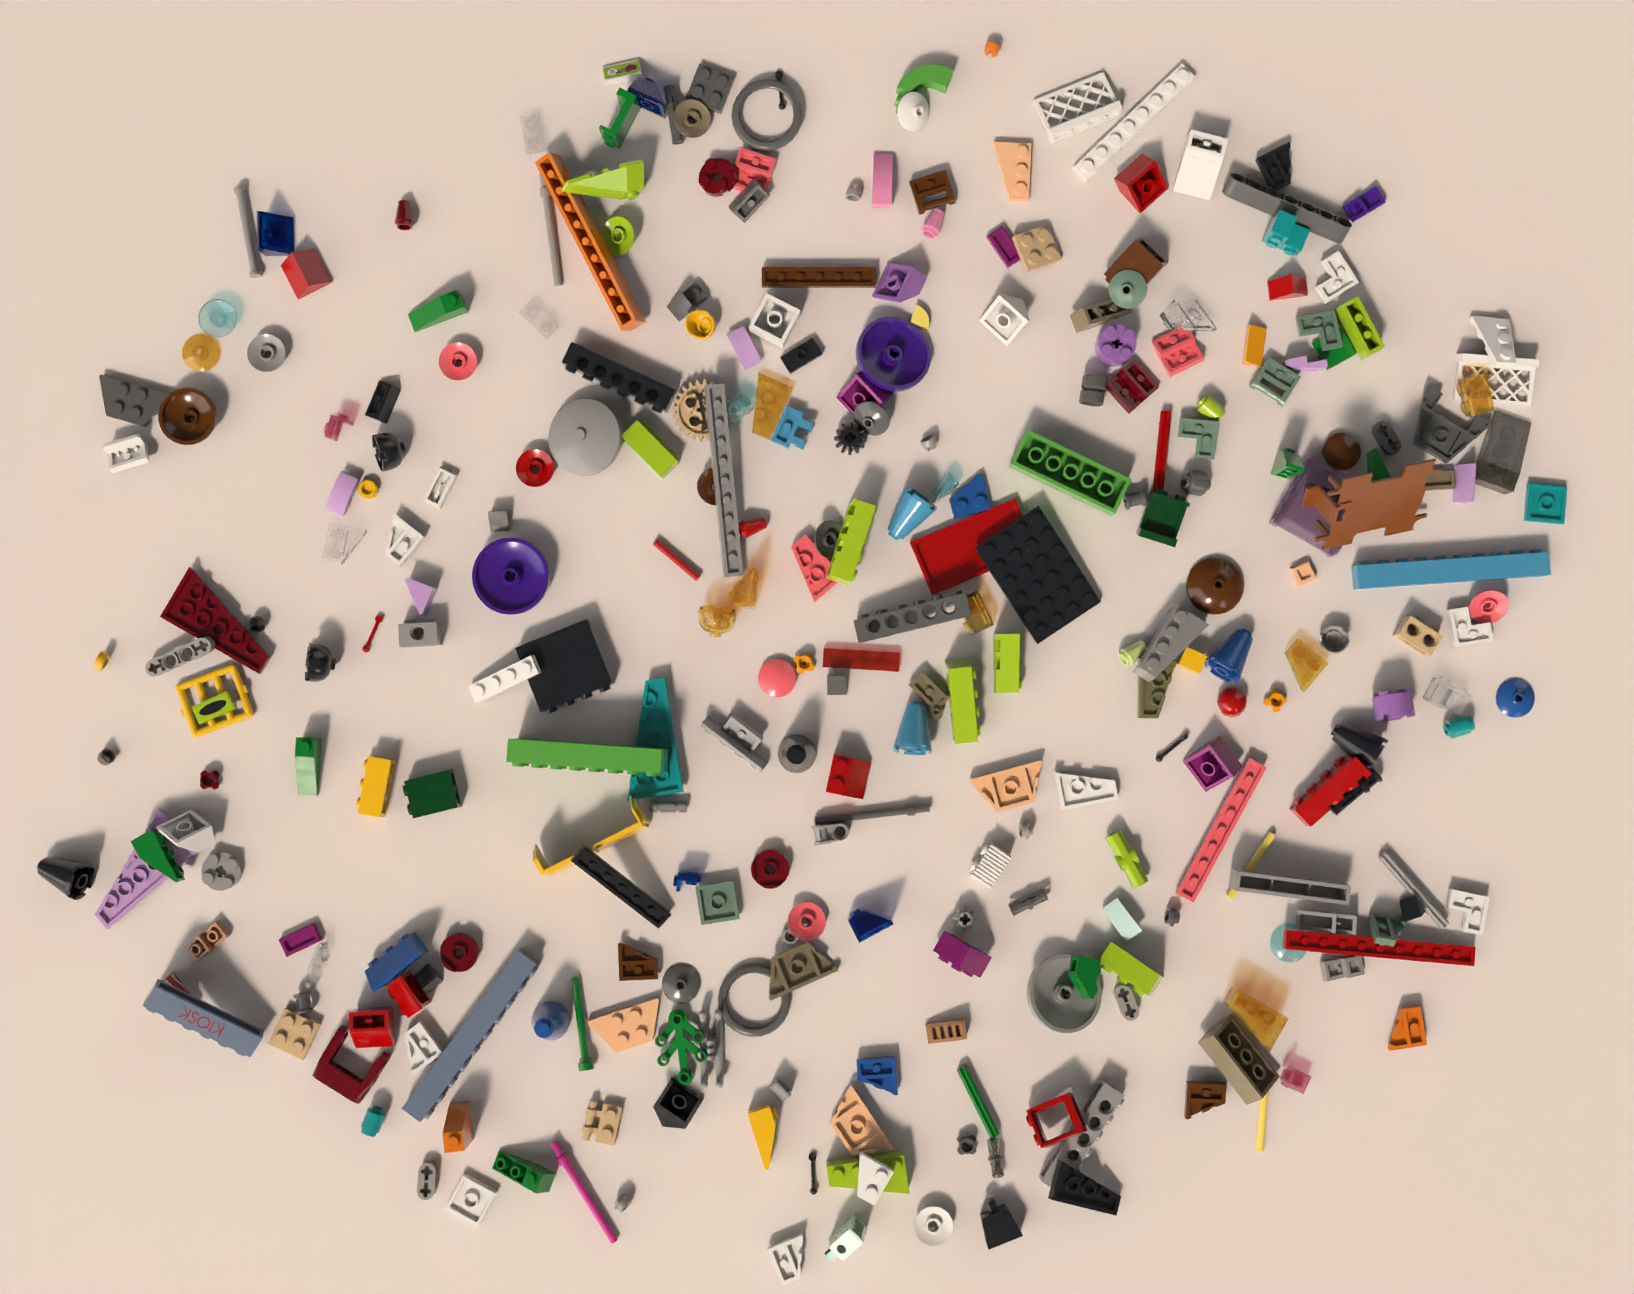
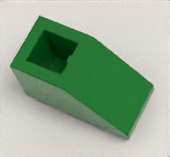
M1081 955L1071 956L1069 978L1082 999H1094L1098 992L1097 979L1101 973L1100 960Z

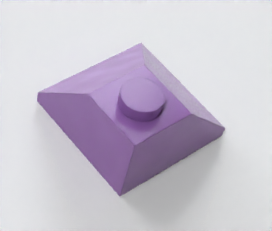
M888 262L872 297L901 303L919 295L927 277L912 266Z

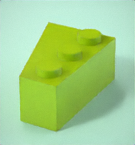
M995 634L993 636L994 693H1018L1019 689H1022V677H1019V670L1022 669L1020 634Z

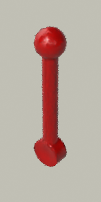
M381 615L375 617V625L366 645L362 648L365 653L370 651L369 646L379 623L383 621Z

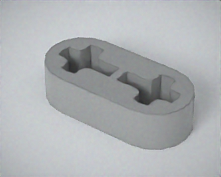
M1125 984L1117 985L1113 993L1121 1015L1129 1021L1137 1019L1139 1008L1132 990ZM1121 988L1128 991L1125 994L1126 1001H1124L1122 996H1118ZM1126 1004H1129L1131 1009H1135L1132 1012V1016L1125 1014L1128 1011Z
M433 1161L424 1162L418 1171L417 1195L422 1200H429L436 1193L438 1168ZM427 1166H429L430 1170H433L429 1174V1178H427V1172L424 1171ZM426 1183H428V1189L431 1190L428 1195L422 1190Z

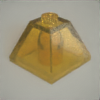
M753 568L733 586V591H729L728 602H731L732 607L755 609L759 575L758 568Z

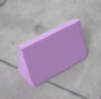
M1476 463L1455 466L1456 488L1453 489L1454 503L1467 504L1474 501Z

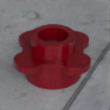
M204 770L201 772L200 787L202 789L212 788L215 790L219 788L218 777L220 773L218 771L208 772Z

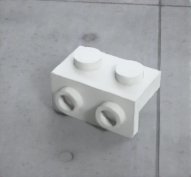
M139 434L103 444V449L108 454L109 470L112 473L149 462L147 443Z

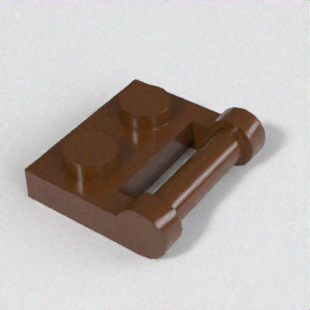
M946 170L909 181L919 215L924 214L927 210L946 204H955L954 194ZM946 192V197L922 203L921 199Z

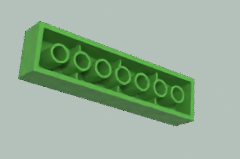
M511 738L508 739L506 762H512V766L524 767L531 764L532 768H548V765H550V769L562 770L567 769V766H569V770L573 771L589 768V772H604V769H608V773L615 774L623 773V770H625L629 775H639L642 772H646V776H661L663 772H667L669 749Z

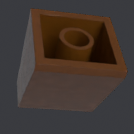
M1140 237L1135 239L1104 273L1106 276L1105 280L1110 284L1111 279L1118 272L1135 270L1145 278L1148 285L1168 263ZM1125 286L1124 292L1129 293L1130 287Z

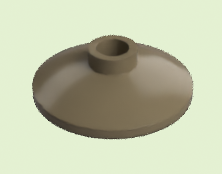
M688 99L678 104L673 114V121L676 129L682 135L689 138H698L708 131L711 124V116L703 103ZM688 118H692L694 123H689Z

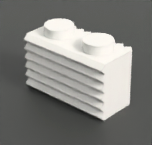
M990 843V845L986 844L980 852L982 857L979 861L975 860L969 869L972 871L970 873L972 877L990 889L1012 857L993 843Z

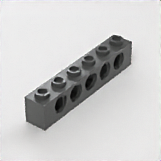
M962 590L951 592L950 597L944 598L943 595L932 597V601L926 603L923 599L913 602V606L906 607V604L895 606V610L889 612L887 609L876 611L877 615L869 616V613L858 615V619L853 620L858 642L872 641L973 616L968 594L962 593ZM952 601L955 609L949 613L945 610V605L947 602ZM930 606L936 609V614L933 617H929L926 613L927 608ZM910 611L917 613V619L913 622L908 619ZM896 615L899 619L896 626H892L889 622L890 617ZM874 620H878L880 623V628L877 631L871 628V623Z

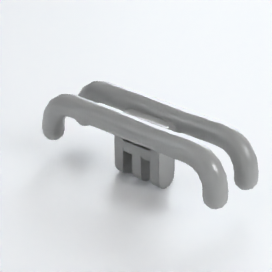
M719 1009L714 1012L715 1037H708L707 1013L705 1010L699 1011L700 1030L705 1033V1039L700 1043V1049L707 1052V1059L704 1062H700V1086L702 1088L708 1086V1061L715 1060V1057L716 1086L721 1088L724 1084L722 1011ZM700 1053V1059H704L703 1053Z

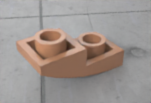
M218 920L202 934L195 937L185 948L197 962L227 939L230 933Z

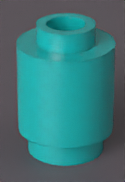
M1462 715L1446 720L1443 730L1446 736H1450L1453 739L1471 733V731L1475 730V724L1470 715Z
M373 1105L372 1108H367L361 1124V1132L363 1134L375 1137L380 1132L386 1116L382 1107Z

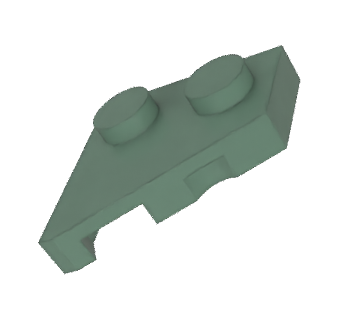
M1370 913L1368 917L1374 943L1380 945L1394 946L1407 923L1402 918Z

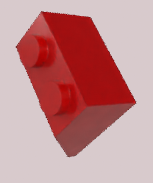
M1144 154L1138 156L1114 178L1120 193L1139 213L1143 212L1169 189L1156 160Z
M833 754L826 792L863 799L871 762Z
M411 970L387 985L389 996L397 1001L399 1011L402 1015H406L407 1018L431 1003Z

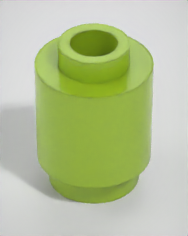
M1210 395L1207 397L1202 396L1196 404L1198 405L1197 410L1210 421H1219L1226 412L1223 406Z

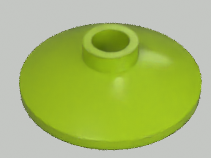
M615 216L610 218L603 226L601 235L611 254L623 255L632 248L635 232L629 220L624 217Z

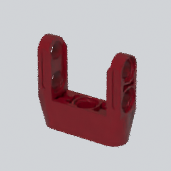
M342 1024L321 1055L312 1075L315 1079L345 1098L360 1104L377 1081L392 1055L384 1051L375 1060L365 1078H360L333 1061L348 1036L349 1028Z

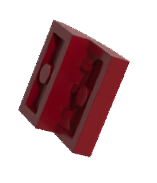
M1135 359L1128 363L1106 384L1107 391L1128 414L1159 388V385Z

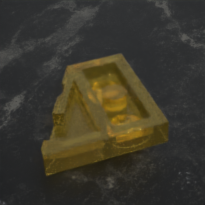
M1296 639L1285 653L1298 685L1303 692L1308 689L1328 665L1327 661L1300 639Z

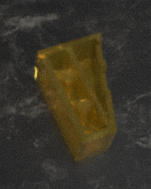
M1234 986L1231 987L1223 1001L1226 1007L1260 1045L1270 1052L1289 1018Z

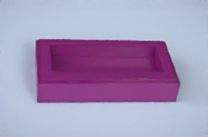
M1003 226L986 237L1007 269L1020 261L1013 240Z
M312 923L279 939V942L286 957L322 941L323 938L316 923Z

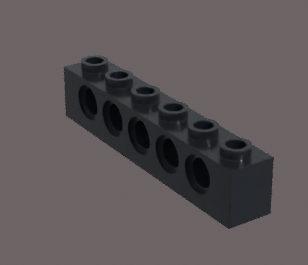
M573 342L570 343L562 360V364L568 372L573 374L576 372L583 374L582 378L593 382L594 379L600 382L599 385L608 390L613 388L617 390V394L625 398L627 396L635 398L634 402L642 406L646 403L652 406L651 409L660 414L662 411L668 413L677 394L675 389ZM582 360H589L587 367L582 368L579 366ZM599 368H606V373L604 375H597V370ZM622 375L623 381L618 384L614 383V378ZM634 383H639L641 388L636 392L632 391L631 386ZM651 391L658 392L656 399L648 398Z

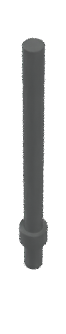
M908 804L906 807L820 816L815 817V824L906 814L907 816H914L915 813L930 812V805L914 806V804Z

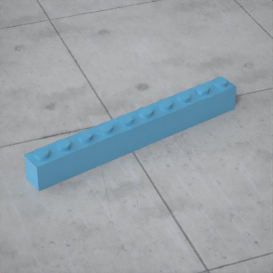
M1542 549L1529 550V553L1523 554L1522 550L1510 551V555H1504L1503 552H1492L1491 556H1484V553H1476L1468 558H1465V554L1453 555V559H1446V556H1435L1434 560H1427V557H1419L1411 562H1408V558L1396 559V563H1389V560H1378L1377 564L1361 561L1358 562V565L1351 567L1353 590L1551 575L1549 552H1542Z

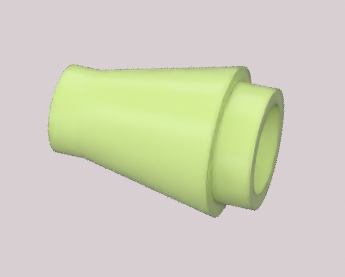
M1140 640L1121 649L1118 657L1125 666L1133 665L1147 649V646Z

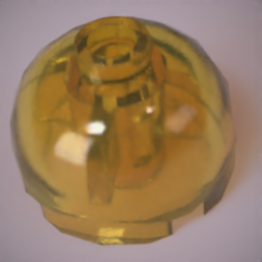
M715 605L700 606L698 622L704 631L710 632V636L721 637V634L729 632L735 625L736 609L726 606L714 608Z

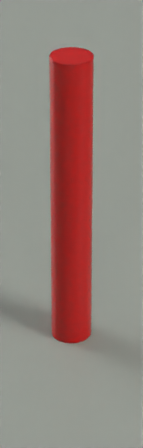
M656 539L653 545L695 581L701 577L699 573L660 540Z

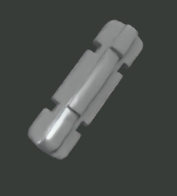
M651 801L649 810L651 813H658V811L660 813H676V811L685 813L687 812V802L661 801V803H658V801Z

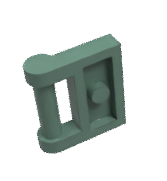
M1268 357L1249 387L1253 390L1256 388L1277 401V404L1282 407L1301 376ZM1264 378L1282 389L1284 393L1280 395L1260 382L1261 379Z

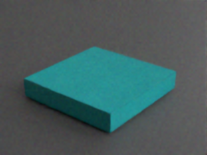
M1527 483L1524 521L1563 525L1565 521L1567 486Z

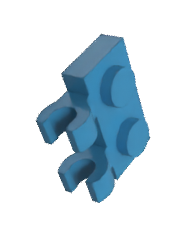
M786 406L771 441L787 449L792 444L803 450L806 441L795 436L797 429L801 427L811 433L814 424L803 419V412Z

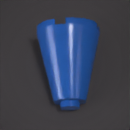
M1237 629L1207 657L1204 663L1205 667L1207 668L1209 665L1211 668L1210 672L1223 681L1230 682L1235 680L1234 683H1238L1253 641L1251 633L1246 629Z
M544 1002L532 1014V1028L536 1035L544 1040L559 1039L569 1028V1012L560 1003Z

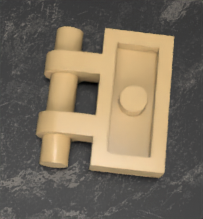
M590 1100L589 1107L586 1108L585 1113L587 1115L586 1122L582 1127V1139L589 1141L593 1133L597 1134L595 1142L614 1146L623 1106L604 1102L602 1109H597L598 1102ZM595 1116L600 1117L598 1127L593 1126Z

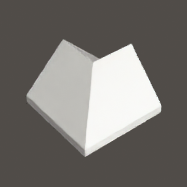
M1000 294L979 321L1008 346L1028 322L1029 316L1023 299Z

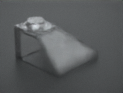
M1173 300L1160 315L1164 321V326L1169 330L1215 331L1217 329L1197 300Z

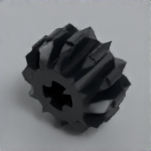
M849 422V428L842 424L843 431L840 429L836 430V433L840 436L834 437V441H840L836 444V448L843 446L841 453L848 449V455H852V449H854L855 453L858 454V447L864 448L865 445L861 442L867 439L861 436L865 433L864 429L858 431L859 424L852 428V422ZM848 435H853L852 438L855 437L852 443H848V439L845 440V438H848Z

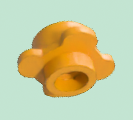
M810 653L794 657V662L797 664V673L802 674L804 671L814 670L815 666L812 664V655Z
M1273 689L1270 691L1268 698H1265L1263 702L1265 706L1271 707L1273 712H1279L1280 708L1286 703L1287 698Z

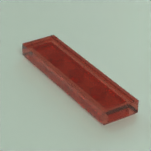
M824 648L823 667L899 672L900 653L831 648Z

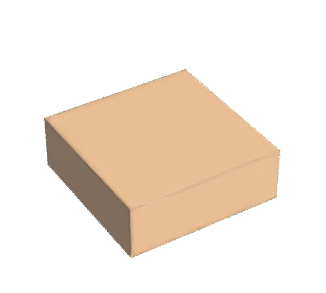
M1309 561L1290 569L1297 586L1317 578Z

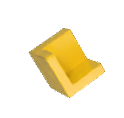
M1186 647L1176 665L1194 674H1200L1208 656Z

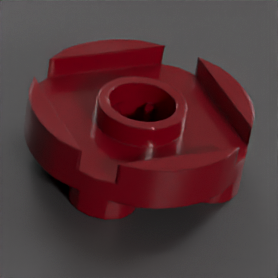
M723 158L707 159L699 172L698 182L708 195L714 197L723 196V193L727 191L730 192L737 181V174L733 165ZM716 174H720L722 176L720 180L718 178V181H715L714 176Z
M764 850L754 858L751 864V875L757 884L763 888H777L785 882L789 875L788 860L782 853L776 850ZM767 864H772V867H776V871H773L771 875L768 871H765V866L768 867Z
M461 932L447 937L440 946L441 963L452 972H464L472 968L476 964L480 953L475 939ZM457 947L458 949L462 948L464 950V956L462 958L461 956H459V958L455 956V954L457 953L455 949Z

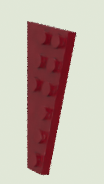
M189 567L160 617L197 639L206 636L211 637L215 642V649L261 674L271 657L199 575Z

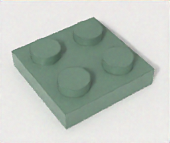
M734 880L695 887L701 925L740 919Z

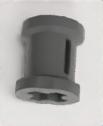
M1143 489L1135 493L1124 494L1123 502L1126 510L1138 505L1146 506V497Z
M311 991L293 995L297 1003V1015L314 1011L310 1002Z

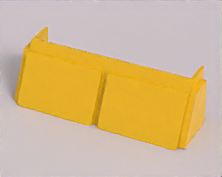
M629 796L631 810L638 822L588 847L590 850L598 854V850L603 851L648 828L650 821L637 797L633 799L632 796ZM535 844L533 862L541 875L555 876L575 865L571 862L573 857L571 856L549 867L537 844Z

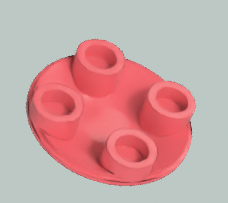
M781 659L770 660L761 667L758 674V683L762 691L767 695L783 697L793 690L796 684V673L788 662Z

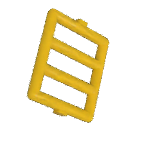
M236 664L227 665L175 686L182 709H180L181 714L186 717L194 738L254 716L247 695L249 690L247 685L243 684ZM231 672L245 712L234 716L232 710L225 714L227 719L219 722L212 719L208 721V726L198 729L185 689L195 686L200 702L206 701L208 698L202 683L213 679L219 695L226 692L220 676Z

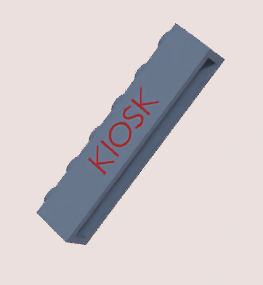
M160 979L156 980L143 1003V1006L149 1012L163 1015L166 1020L175 1021L187 1030H194L206 1039H213L220 1046L229 1047L241 1056L251 1057L263 1038L264 1030Z

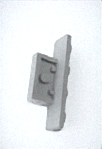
M735 714L729 718L724 727L709 716L701 723V726L707 733L719 739L721 744L732 749L738 757L745 759L754 769L762 772L769 763L754 751L764 737Z

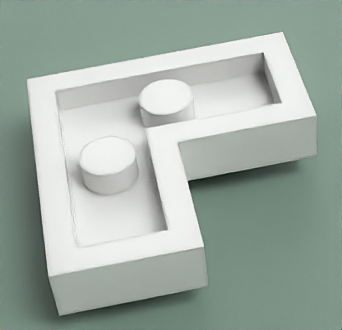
M1339 251L1321 262L1330 279L1318 285L1315 289L1324 304L1359 283Z
M1468 607L1447 610L1453 648L1494 641L1491 623L1471 625Z
M1449 888L1446 908L1464 911L1461 931L1483 935L1490 897Z

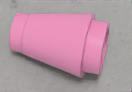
M939 209L933 210L922 226V234L924 236L935 239L939 235L944 216L943 211Z

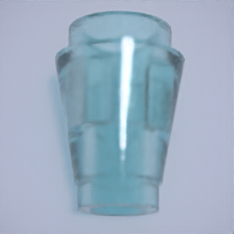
M949 473L947 476H943L931 493L939 501L957 490L956 487L960 484Z

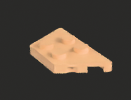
M1038 760L972 778L969 781L996 812L1035 802L1042 761Z
M659 997L587 1021L588 1025L616 1053L653 1041Z
M850 1085L830 1120V1124L850 1154L859 1155L860 1152L874 1153L880 1150L888 1149L889 1151L894 1149L854 1087Z

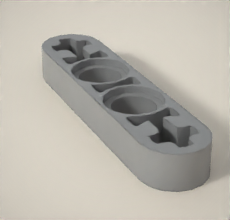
M207 636L196 639L148 661L145 666L146 672L152 677L169 672L211 653L215 649V642L211 637ZM204 643L208 644L206 648L198 650L197 648L198 646H201ZM186 648L192 650L193 655L191 658L185 656L184 651ZM170 655L176 658L175 665H171L168 662ZM163 664V667L153 670L155 665Z

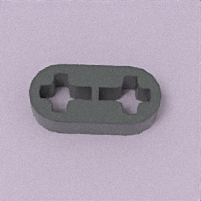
M1386 421L1374 424L1372 434L1382 451L1386 455L1398 453L1401 449V442L1391 425ZM1380 427H1385L1384 434L1378 432ZM1394 443L1395 447L1389 450L1388 446Z

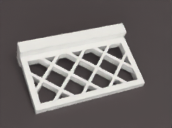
M1104 72L1033 100V104L1048 133V139L1051 144L1121 116L1122 105L1120 101H1117ZM1100 79L1104 85L1102 90L1092 87L1093 82ZM1083 88L1086 89L1087 92L1085 96L1082 97L1080 95L1074 94L1076 89ZM1089 91L1100 94L1097 101L1087 98ZM1065 95L1070 98L1067 104L1057 101L1058 97ZM1102 95L1109 97L1112 103L1107 105L1100 103ZM1072 98L1082 101L1080 108L1070 106ZM1048 102L1051 103L1052 106L1050 110L1047 111L1042 109L1040 104ZM1084 103L1095 106L1090 112L1082 110ZM1055 105L1065 108L1062 116L1052 112ZM1067 109L1077 113L1076 117L1072 119L1064 116ZM1053 117L1060 121L1058 125L1050 127L1048 123L1049 118Z
M1456 354L1455 362L1458 363L1453 400L1531 406L1535 371L1539 367V360L1516 358L1514 368L1494 367L1488 355ZM1463 366H1469L1474 372L1467 379L1462 374ZM1484 368H1489L1493 374L1484 380L1479 372ZM1507 369L1512 376L1504 382L1498 374L1502 370ZM1522 371H1529L1528 380L1522 383L1517 375ZM1476 375L1482 383L1474 389L1468 381ZM1496 377L1501 385L1493 391L1488 382ZM1515 379L1520 387L1512 392L1506 384ZM1464 384L1471 390L1465 397L1459 396L1460 388ZM1483 386L1490 392L1485 398H1481L1477 393ZM1504 387L1509 396L1504 400H1500L1496 392ZM1521 389L1526 393L1525 402L1519 401L1515 396Z

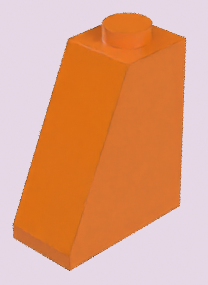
M469 1101L449 1104L442 1133L445 1153L464 1151L473 1141Z

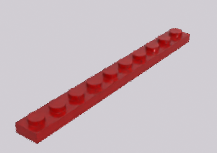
M1284 929L1283 949L1475 966L1476 947L1399 939L1394 946L1374 943L1373 937Z

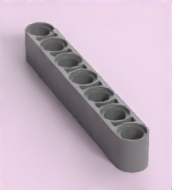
M1237 173L1230 174L1222 190L1225 196L1271 216H1275L1279 210L1296 216L1298 218L1295 224L1336 243H1342L1352 227V224L1342 217Z

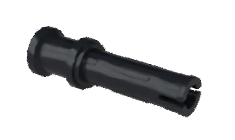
M1372 767L1369 768L1372 774L1368 778L1363 776L1359 779V786L1354 790L1345 792L1344 799L1336 805L1331 804L1329 806L1330 810L1337 816L1360 795L1369 793L1370 788L1377 782H1382L1383 779Z

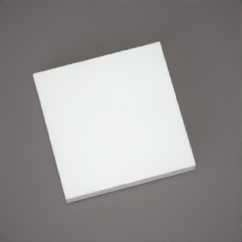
M464 1173L445 1209L479 1227L498 1190Z

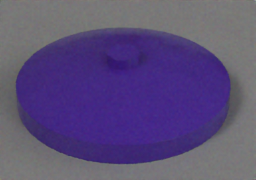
M883 317L871 322L862 331L856 344V359L861 372L872 384L887 391L899 392L913 388L924 378L930 367L931 352L925 336L915 325L901 318Z
M503 538L487 545L477 556L472 570L473 587L481 602L491 610L507 615L521 614L537 606L545 596L550 581L549 566L544 555L533 544L518 538Z

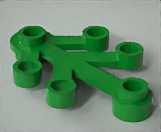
M675 1009L669 1014V1025L662 1034L655 1038V1044L658 1047L666 1045L667 1038L674 1030L676 1038L665 1053L658 1057L657 1062L660 1066H666L678 1048L680 1072L677 1078L681 1084L688 1085L694 1079V1073L688 1068L686 1049L695 1055V1059L698 1062H704L707 1059V1052L698 1048L684 1036V1029L693 1035V1040L696 1043H701L705 1039V1033L702 1030L696 1029L688 1022V1016L685 1011ZM675 1016H679L681 1021L676 1022ZM697 1033L702 1035L701 1040L696 1038ZM659 1037H662L664 1039L663 1044L659 1043ZM703 1053L704 1059H700L698 1054ZM661 1057H665L667 1062H661ZM682 1074H686L688 1080H683Z

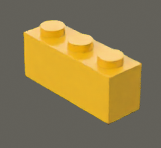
M368 756V759L365 760L363 765L365 776L360 782L361 797H358L356 802L358 814L385 817L395 760L377 756Z

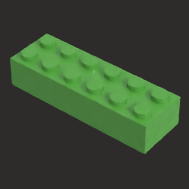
M1028 429L1024 433L1009 464V468L1110 516L1116 513L1132 480Z

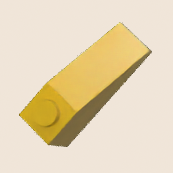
M770 1103L748 1110L749 1121L765 1170H768L770 1166L776 1119H778L776 1108H772Z

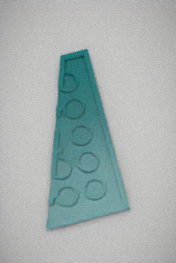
M666 678L645 681L642 711L635 746L669 749L667 772H663L661 776H646V772H642L639 775H631L627 801H630L629 796H632L633 799L636 797L637 799L684 791Z

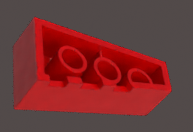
M1340 756L1333 763L1334 766L1330 770L1324 771L1319 776L1320 780L1316 784L1312 783L1306 789L1307 793L1303 797L1299 796L1293 801V806L1290 810L1305 826L1312 827L1330 811L1331 808L1329 806L1331 804L1336 805L1344 799L1343 793L1354 790L1359 786V779L1363 776L1368 778L1372 774L1356 757Z

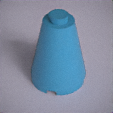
M907 485L902 492L887 528L890 531L888 534L895 540L899 538L903 540L937 509V506L934 504L931 507L929 504L930 500L913 488L909 491L910 488Z
M912 701L911 704L906 706L893 745V751L899 753L900 749L904 750V754L918 756L925 755L926 751L928 754L932 753L927 712L922 702Z

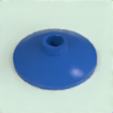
M1512 679L1505 681L1496 692V704L1499 710L1506 716L1522 717L1529 713L1534 705V692L1530 685L1522 680ZM1516 695L1520 696L1519 702L1515 699Z

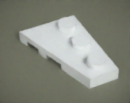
M1471 316L1469 321L1472 326L1475 325L1477 329L1476 334L1479 339L1483 340L1486 346L1485 350L1494 367L1514 368L1516 357L1510 319Z
M1054 773L1061 810L1119 800L1115 780Z

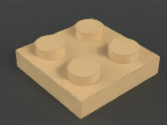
M1048 224L1012 237L1026 273L1057 263L1062 259Z
M286 1007L268 1044L304 1060L321 1023L302 1014L297 1015L296 1011Z

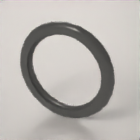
M773 79L757 80L742 89L736 97L732 107V125L738 137L749 147L763 151L777 150L791 142L799 132L803 118L802 105L794 90L785 83ZM768 88L780 91L789 99L793 107V122L789 130L781 138L774 141H760L753 138L746 132L741 121V109L745 100L753 92L760 89Z
M758 963L746 964L731 971L723 980L718 994V1008L722 1011L723 1020L733 1031L749 1037L764 1036L778 1029L785 1021L791 1004L790 992L781 996L780 1010L776 1017L768 1024L760 1027H749L739 1023L734 1019L728 1008L727 997L732 984L741 976L749 973L763 974L770 978L769 966Z

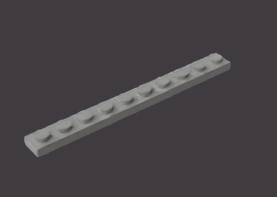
M724 384L704 385L723 577L743 576Z

